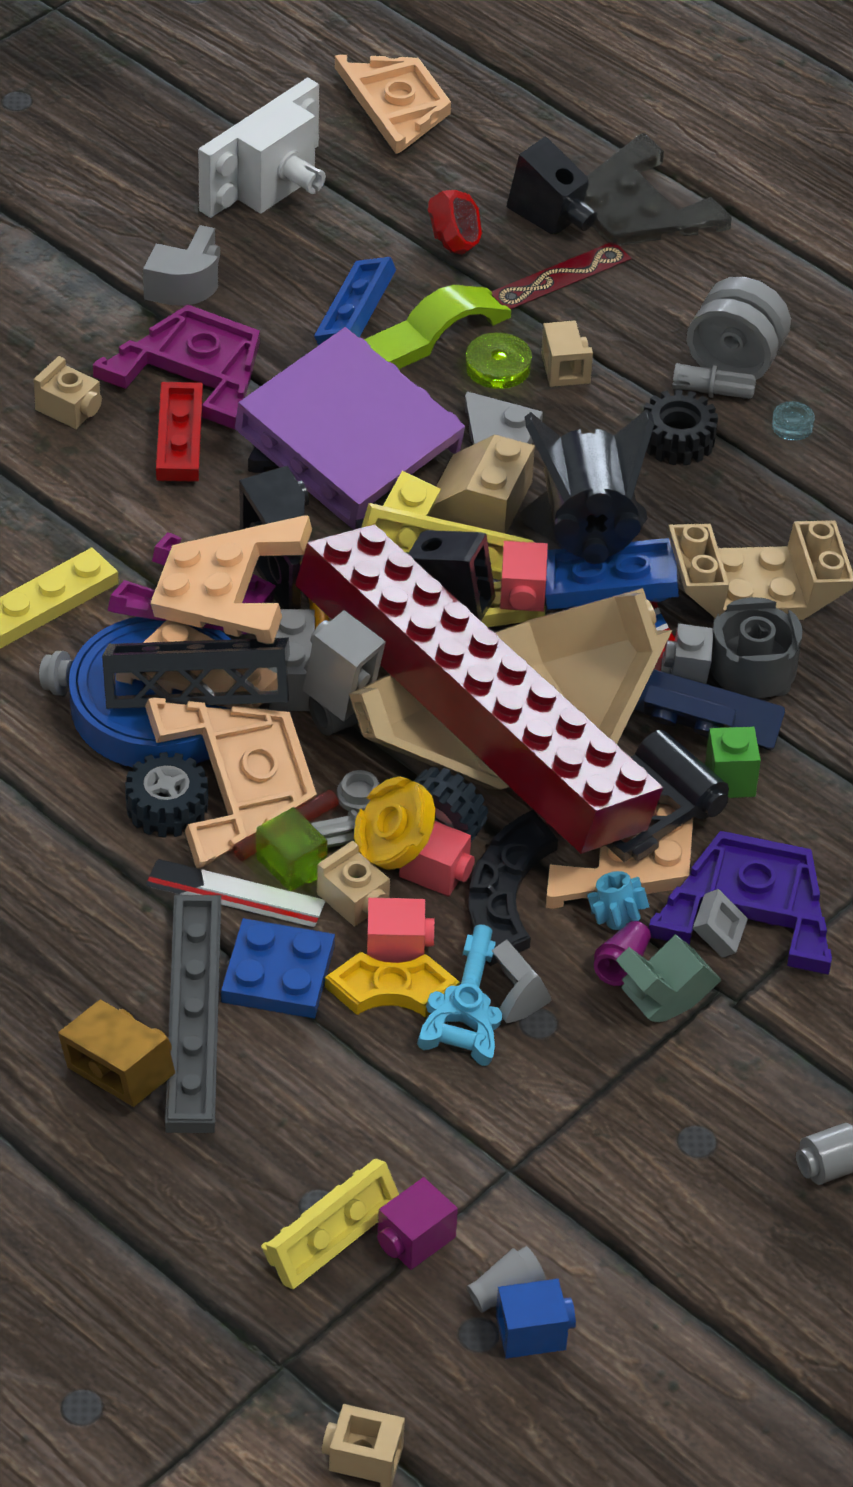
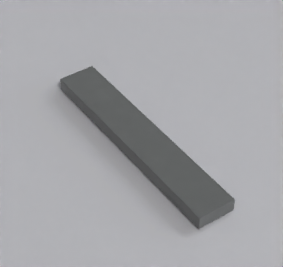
M174 895L168 1039L172 1046L171 1056L175 1074L167 1080L166 1133H215L221 895Z

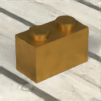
M101 999L58 1032L67 1068L132 1107H135L175 1074L171 1056L172 1046L167 1036L159 1029H151L135 1020L126 1010H118Z

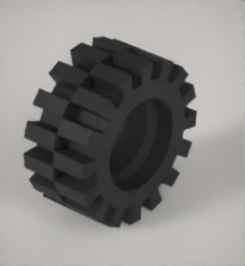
M668 390L661 392L660 398L654 395L650 398V404L646 402L644 406V411L647 409L651 412L654 419V427L646 452L649 455L656 452L655 459L660 462L665 457L669 458V464L676 465V460H682L683 465H691V458H694L697 463L702 461L703 456H709L712 453V447L714 448L718 423V413H715V406L713 404L707 405L708 399L704 396L697 400L696 393L689 391L688 396H683L682 390H675L674 396H670ZM679 425L689 429H675L669 426Z

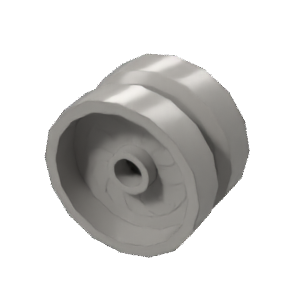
M728 277L717 282L708 293L700 310L688 327L686 341L691 356L700 367L713 368V365H717L718 370L751 374L757 380L769 369L777 355V351L788 336L791 317L786 303L775 290L763 282L748 277Z

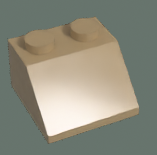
M494 434L453 454L436 486L441 490L429 516L506 534L532 484L535 445Z

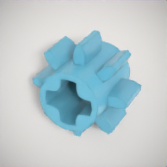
M614 871L601 876L596 882L597 892L587 895L597 924L600 925L606 922L607 926L614 930L622 929L630 921H639L641 917L639 909L649 908L646 891L641 886L639 877L631 879L627 873L622 871Z

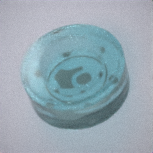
M795 401L784 402L778 405L773 412L772 428L778 436L784 439H805L813 431L814 412L803 403Z

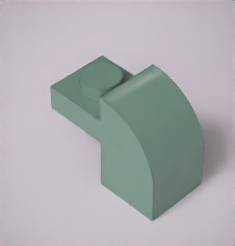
M676 934L650 960H646L631 947H628L616 959L627 973L622 979L625 984L621 988L643 1014L654 1022L668 1021L691 1009L721 981L720 977L695 949Z

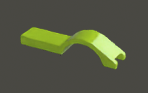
M451 285L440 288L425 297L411 311L406 321L364 340L387 362H391L398 369H401L429 356L434 344L442 333L457 320L468 315L482 314L494 326L511 318V309L501 305L493 298L492 292L488 288Z

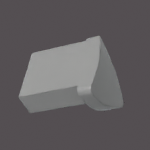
M507 939L492 950L502 971L515 985L499 1008L502 1012V1018L506 1023L524 1019L551 1002V996L539 975Z

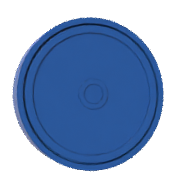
M133 617L104 628L82 646L73 660L70 669V710L76 730L82 739L96 752L125 766L133 767L138 761L144 764L145 757L151 754L155 759L160 758L159 753L167 752L168 757H174L175 753L183 754L184 761L192 758L196 761V764L210 759L201 734L156 743L145 707L106 709L102 655L108 644L143 643L165 621ZM188 625L214 640L231 639L220 630ZM115 673L117 696L136 695L146 685L141 680L136 679L133 680L132 684L116 681ZM149 689L145 695H154L156 693ZM173 689L171 694H181L183 691ZM206 705V707L230 709L218 705Z

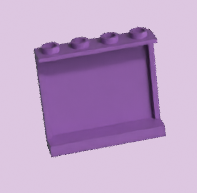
M344 327L239 401L235 430L280 468L288 466L296 480L304 482L310 494L350 528L355 530L356 520L365 517L368 503H374L390 491L402 471L413 474L446 448L453 454L459 452L465 425L460 422L455 414L446 411L434 401L425 389L416 386L405 377L393 363L387 362L376 353L364 339L357 337Z

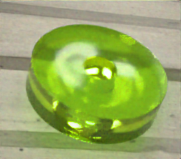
M495 332L481 335L475 338L467 347L466 371L471 379L485 387L505 389L517 386L525 381L530 374L531 349L525 341L508 333Z

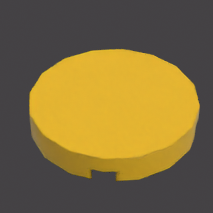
M401 776L387 779L376 786L366 797L370 802L367 804L365 811L359 809L355 819L354 840L359 846V853L369 860L370 863L377 867L391 870L405 866L423 850L434 828L436 810L432 795L423 785Z

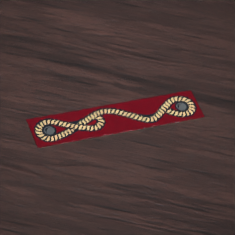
M612 241L491 291L492 296L501 305L512 309L632 258L615 241Z

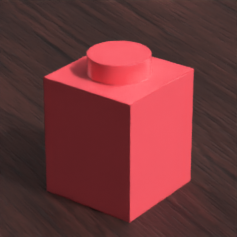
M504 541L500 609L544 612L548 543Z
M434 821V828L426 846L414 860L399 868V877L449 897L458 882H466L472 872L475 857L470 855L471 835Z
M368 898L367 955L379 961L400 963L412 961L424 955L425 947H434V918H425V899Z

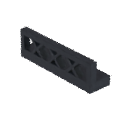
M289 637L275 638L273 644L261 643L257 639L108 644L102 655L106 709L145 707L150 698H165L166 703L185 705L188 701L202 702L205 705L288 702L287 662L290 657ZM277 667L278 690L260 691L247 680L257 668ZM248 668L243 675L236 670ZM223 669L236 682L227 692H214L202 679L211 670ZM190 670H202V671L200 672V674H199L198 676H196V675L193 674ZM166 671H178L191 683L181 694H169L157 681ZM132 672L146 684L136 695L117 696L115 673ZM145 672H157V673L151 678V677H150L149 675H147ZM240 686H243L247 690L235 692ZM196 687V688H198L202 693H190V692ZM149 689L156 693L154 695H145Z

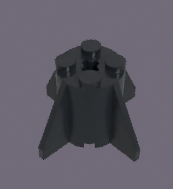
M646 409L615 435L599 429H595L596 434H581V429L570 431L561 437L532 412L524 417L526 428L545 463L544 474L547 490L520 512L522 523L573 555L584 558L590 564H600L606 561L609 556L618 553L628 546L640 533L641 527L648 519L646 509L636 501L634 490L654 427L652 413Z

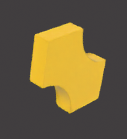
M359 952L325 977V988L356 1015L374 1007L400 1006L411 1009L423 1017H427L430 1013L427 1011L426 1004L431 993L438 991L444 994L447 987L460 985V982L426 954L412 961L391 963L376 960L363 952Z

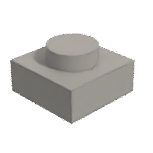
M717 889L704 894L693 929L723 958L737 952L748 918Z

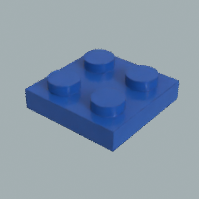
M243 918L221 989V1002L315 1019L325 984V977L327 976L335 947V934Z

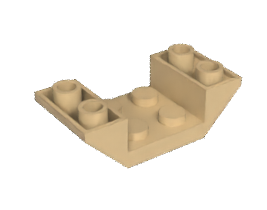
M835 520L795 521L788 546L718 548L711 524L668 525L667 532L685 593L714 618H716L718 613L719 616L724 613L727 605L735 600L759 597L777 602L776 608L787 614L789 609L796 614L799 620H804L853 589V571Z

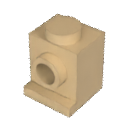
M576 321L543 323L541 355L550 387L589 384L591 382L593 351L592 347H588L587 338L580 337Z
M60 356L34 378L35 409L74 429H77L87 418L94 416L101 406L100 381L66 366V360Z
M351 841L317 864V895L355 927L368 918V898H389L390 878L359 853V846L354 841Z
M343 1404L337 1424L328 1423L323 1439L322 1454L329 1455V1471L380 1482V1487H392L404 1444L405 1418Z

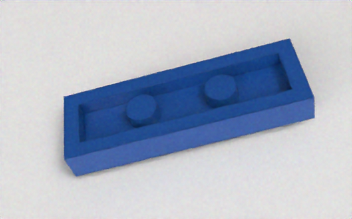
M391 257L355 261L314 335L318 345L344 327L357 337L361 336L396 271Z

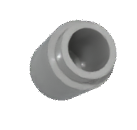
M845 1122L801 1139L800 1150L796 1152V1161L804 1177L811 1178L813 1182L821 1185L853 1173V1125Z

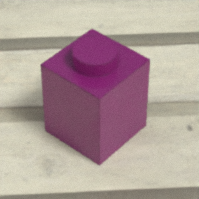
M423 1177L378 1210V1242L387 1255L392 1258L398 1257L412 1270L456 1238L458 1208Z

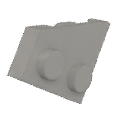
M471 392L466 393L465 413L468 414L469 434L473 445L494 434L528 444L533 443L526 428L524 417L532 412L542 421L543 411Z

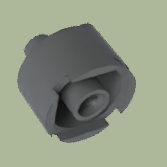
M759 597L735 600L727 605L724 613L720 616L718 613L713 624L710 672L715 681L721 686V689L752 698L786 695L790 691L791 684L797 674L802 641V625L796 614L789 609L787 614L776 608L777 602Z

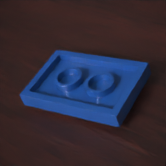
M669 538L631 542L623 550L609 556L606 561L600 564H590L584 558L577 557L565 549L547 550L545 590L547 610L559 608L567 610L641 588L644 589L646 599L651 602H660L671 597H679L678 566Z

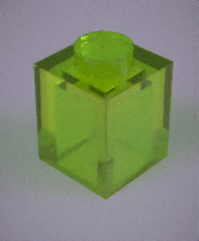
M292 807L256 828V858L288 891H293L305 883L317 880V864L327 858L328 840L300 812Z

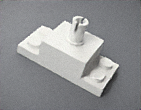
M307 77L198 149L200 212L211 218L239 200L261 214L300 187L306 189L310 194H315V190L319 191L322 188L326 178L325 172L315 168V148L318 147L319 84Z

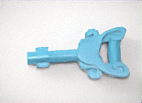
M476 925L473 935H467L462 954L467 956L461 984L459 986L447 987L444 994L435 991L429 995L426 1008L430 1015L422 1026L417 1041L420 1049L429 1050L437 1047L439 1042L472 1050L471 1056L481 1066H487L491 1063L495 1049L493 1030L500 1026L502 1012L498 1007L490 1006L491 999L482 993L479 987L485 962H491L492 950L496 943L491 941L492 929L489 926ZM445 1022H463L475 1031L448 1025Z

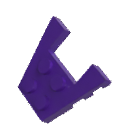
M720 831L691 867L688 878L669 895L668 902L660 913L656 912L650 920L649 930L651 938L669 941L676 934L690 945L694 930L693 926L704 894L719 889L748 919L795 929L787 966L828 975L830 972L832 954L831 949H828L825 917H822L819 903L820 892L812 850L808 848Z

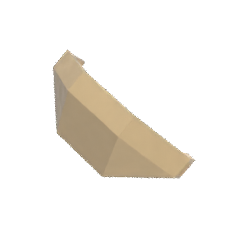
M641 588L531 619L495 633L617 744L672 630H656L655 611L649 600L646 599L644 589ZM390 674L349 693L364 738L438 769H449L451 774L456 776L458 773L465 780L484 788L502 790L509 787Z

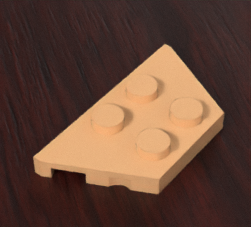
M347 55L335 56L336 71L395 154L405 150L451 114V101L419 58L399 57L393 59L386 56H370V63L347 62Z

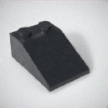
M288 466L239 480L240 530L305 516V506L309 505L307 488L302 480H296ZM303 555L258 557L255 568L262 579L276 585L274 599L279 603L281 609H301L302 591L295 584Z

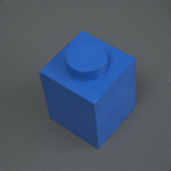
M559 1278L498 1287L496 1319L505 1358L566 1350L568 1329L576 1327V1317L571 1297L563 1298Z

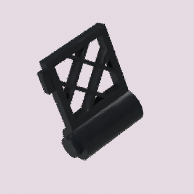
M657 730L651 733L641 742L635 755L631 756V758L663 787L657 804H668L675 811L668 816L653 815L648 830L641 832L625 843L619 840L605 846L623 862L632 857L638 862L659 848V839L694 816L698 819H706L720 814L728 803V784L666 731Z

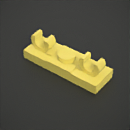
M373 1159L361 1170H356L351 1178L342 1185H337L331 1192L302 1213L300 1218L288 1227L282 1228L280 1233L272 1240L261 1245L268 1263L271 1266H275L284 1286L295 1289L378 1223V1210L399 1195L386 1162Z

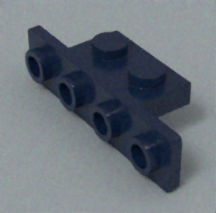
M653 669L633 710L649 715L650 719L663 725L676 726V724H681L694 728V732L705 737L709 735V728L755 727L758 747L767 750L775 748L785 714L783 706Z

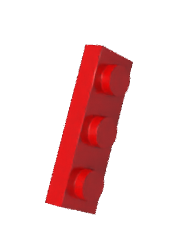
M161 382L156 481H199L203 383Z

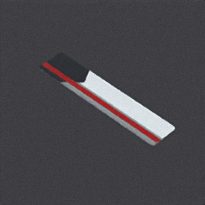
M161 859L156 861L146 883L148 887L180 895H221V905L309 927L316 926L325 904V900Z

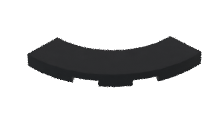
M534 810L518 817L493 837L489 848L485 851L482 858L477 860L469 888L468 912L472 933L476 925L489 926L492 929L491 941L496 942L495 947L507 939L518 953L529 949L531 937L525 930L517 911L516 896L520 884L535 864L558 849V838ZM494 954L491 962H488L490 966L498 963Z

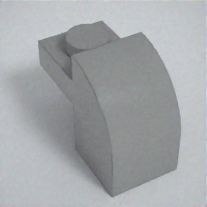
M199 225L187 250L156 243L143 268L144 300L167 305L185 306L204 301L215 293L218 288V262L220 258V246L215 245V228Z

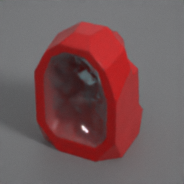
M446 190L429 199L428 214L431 218L434 237L442 242L444 249L449 250L450 253L463 255L479 243L482 235L480 213L470 194L458 190Z

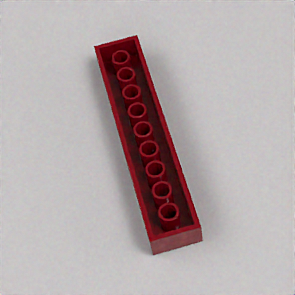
M374 524L307 542L295 586L330 619L333 620L345 610L385 640L380 666L580 854L648 830L663 787L643 767L638 765L617 746L612 739L594 725L584 713L572 705L553 685L548 683L523 658L505 644L495 632L491 631L465 605L449 593L439 581L434 579L409 554L393 542L383 530Z

